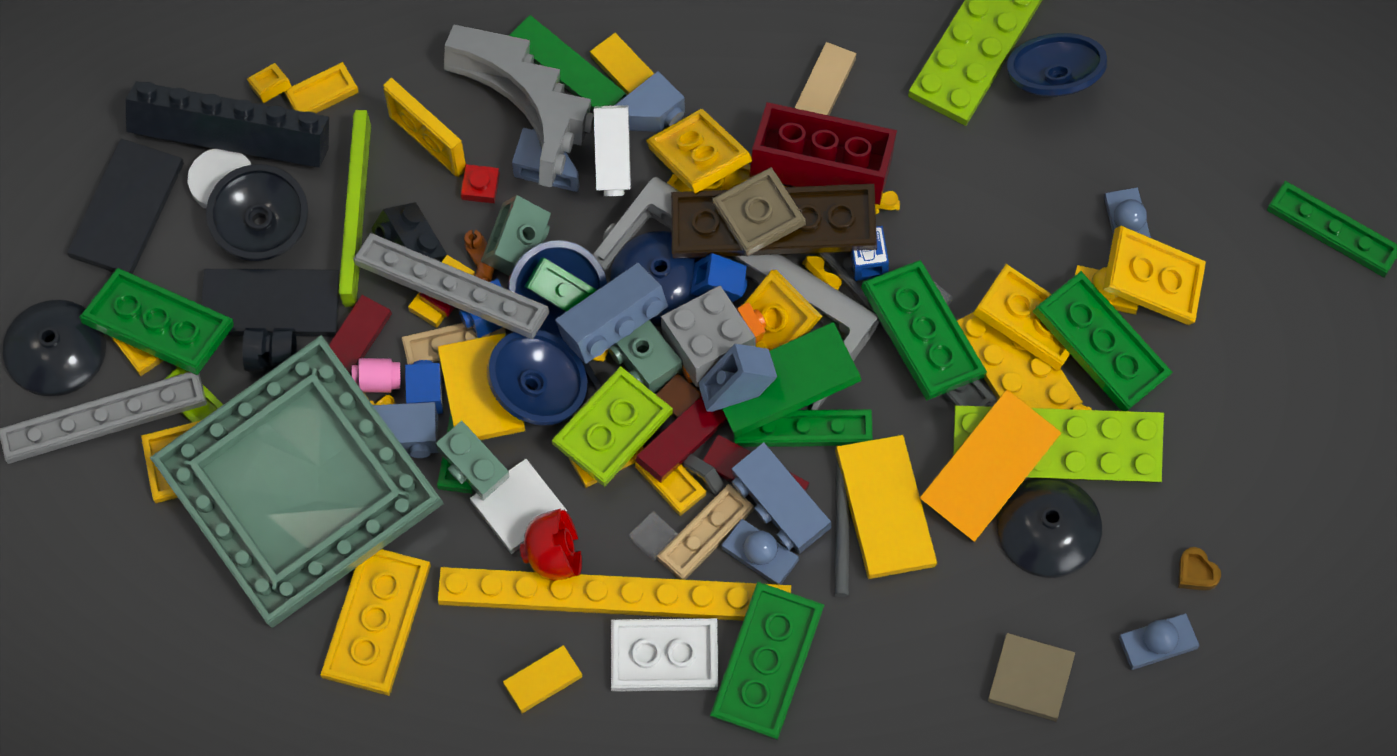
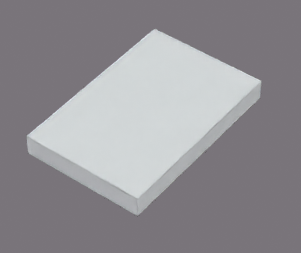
M717 618L611 620V691L718 690Z

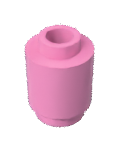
M359 358L358 365H352L351 376L363 393H391V389H400V362H392V359Z

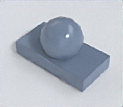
M1138 187L1105 193L1104 201L1113 235L1115 228L1123 226L1151 238L1147 225V211L1141 202Z
M744 519L740 520L722 544L723 551L776 585H781L799 561V556L776 542V539L770 533L758 530Z
M1186 613L1167 620H1155L1148 624V626L1119 636L1131 670L1196 650L1199 647Z

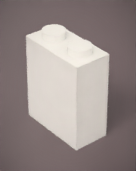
M595 106L596 190H604V196H623L624 189L631 188L629 106Z

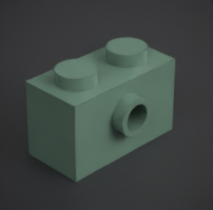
M518 195L503 202L481 262L510 276L517 260L528 249L542 243L546 239L550 229L547 223L551 213Z
M650 320L608 348V352L618 365L623 363L630 371L629 373L653 393L662 389L677 373L680 376L683 374L682 360Z
M462 420L436 443L437 451L451 465L447 469L460 484L466 481L483 501L509 478V471Z

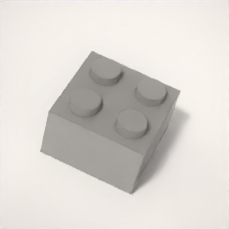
M721 286L661 316L662 336L682 360V365L696 388L699 387L698 382L734 344L756 347L755 335Z

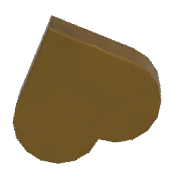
M1197 547L1186 549L1180 559L1178 588L1205 591L1214 589L1221 578L1219 567L1215 563L1208 561V556L1202 549Z

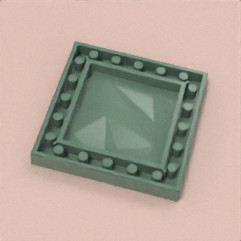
M322 335L150 457L256 609L272 628L444 504Z

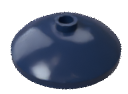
M1073 33L1048 34L1033 38L1018 46L1009 56L1007 70L1010 80L1028 93L1044 97L1067 96L1089 88L1101 78L1107 68V54L1103 46L1092 38Z
M648 232L630 240L618 252L612 264L610 280L612 281L633 265L639 263L662 286L668 307L656 317L650 319L654 326H661L662 315L699 297L690 293L695 262L704 257L673 259L672 232ZM659 265L667 268L664 272H657L655 270Z
M553 240L533 246L517 260L510 273L507 290L548 306L549 314L539 330L551 333L562 339L555 319L563 315L565 311L525 288L540 259L546 258L596 290L605 286L607 280L600 263L588 250L572 242Z
M538 330L535 337L530 339L512 332L497 343L489 356L487 379L494 397L507 412L522 421L536 425H552L563 422L578 410L585 399L587 375L581 359L565 341L551 333ZM526 384L530 385L533 388V390H530L526 386Z

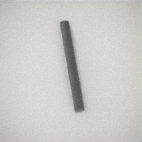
M838 462L836 463L835 596L848 597L850 507Z

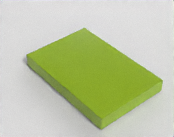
M620 366L552 439V444L605 487L673 413V408Z

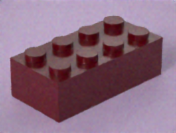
M766 102L752 148L749 177H754L772 167L782 184L795 187L874 184L875 204L880 205L893 157L897 130Z

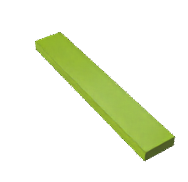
M355 110L353 115L339 295L344 307H354L357 303L360 267L355 265L354 257L362 244L371 123L367 110Z

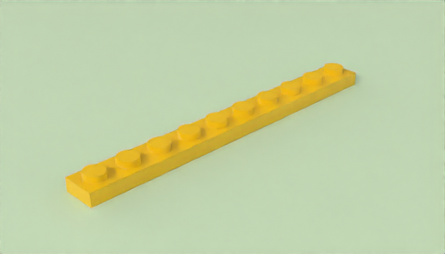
M441 567L438 604L744 621L757 583L583 574L563 580H549L541 577L536 572ZM766 584L791 593V585Z

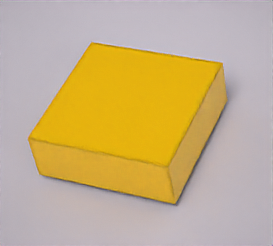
M276 63L247 78L251 89L263 103L292 87L289 79Z

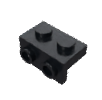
M416 202L383 209L372 226V232L375 235L442 262L447 255Z

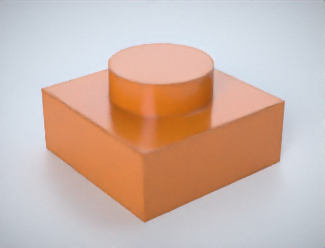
M748 302L738 307L737 311L755 335L756 343H758L766 332L764 329L766 322L758 309L753 310Z

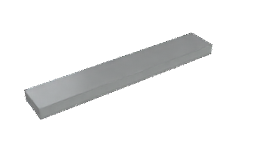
M372 233L369 234L354 257V263L358 267L530 339L535 337L549 314V309L546 305Z
M188 372L0 428V440L4 458L10 464L205 406L207 401L200 374L195 375Z

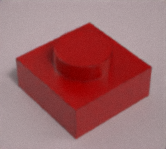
M466 164L461 190L462 200L495 204L500 175L499 168Z

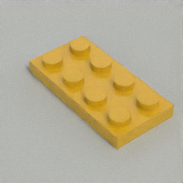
M973 312L957 320L986 369L987 373L984 376V380L997 400L1008 389L1030 408L1073 410L1076 404L1083 403L1061 368L1057 371L975 316Z

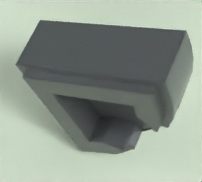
M690 454L683 462L685 468L692 476L696 474L706 483L705 488L712 494L718 495L726 487L714 467Z

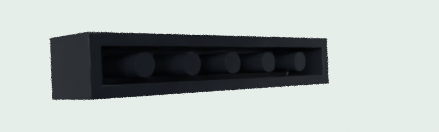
M136 81L126 97V132L318 168H320L329 149V116L318 115L314 112H302L285 109L282 106H269L253 103L249 100L225 98L216 94H203L188 91L184 88L155 85L151 82Z

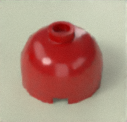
M560 508L536 516L528 524L524 534V543L520 544L523 562L525 564L530 563L532 569L545 579L563 580L580 575L582 570L581 551L575 552L573 542L578 540V535L573 521L565 509L561 510Z

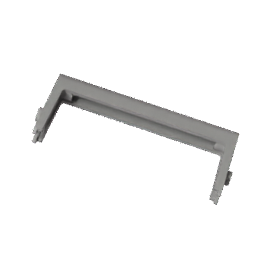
M654 177L649 181L618 223H612L606 229L603 235L604 241L593 255L600 263L604 272L614 262L622 247L636 235L649 218H654L672 229L671 192H680L679 190L658 177ZM781 254L723 256L746 265V277L759 285L771 270H777L823 316L818 321L819 323L826 326L834 322L840 336L845 339L844 344L853 361L871 338L880 322L875 313ZM827 397L812 403L811 410H818Z

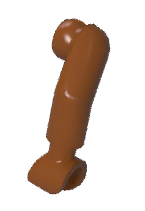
M470 230L464 236V245L477 267L475 276L491 282L494 268L481 262L487 242L479 231L475 230L473 233V230Z

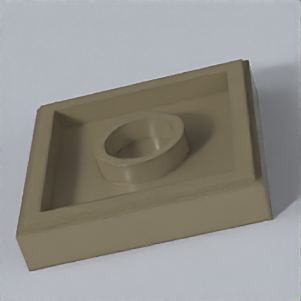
M772 167L712 199L715 208L746 256L806 225L805 218Z
M1007 633L988 702L1057 722L1075 652Z

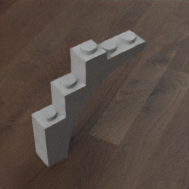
M454 24L445 43L444 70L470 77L490 86L507 97L525 114L536 131L542 149L538 185L552 187L556 174L562 175L566 161L564 153H570L573 144L582 145L585 134L592 133L594 114L590 113L591 99L565 94L564 84L560 83V69L533 64L534 55L529 54L530 40Z

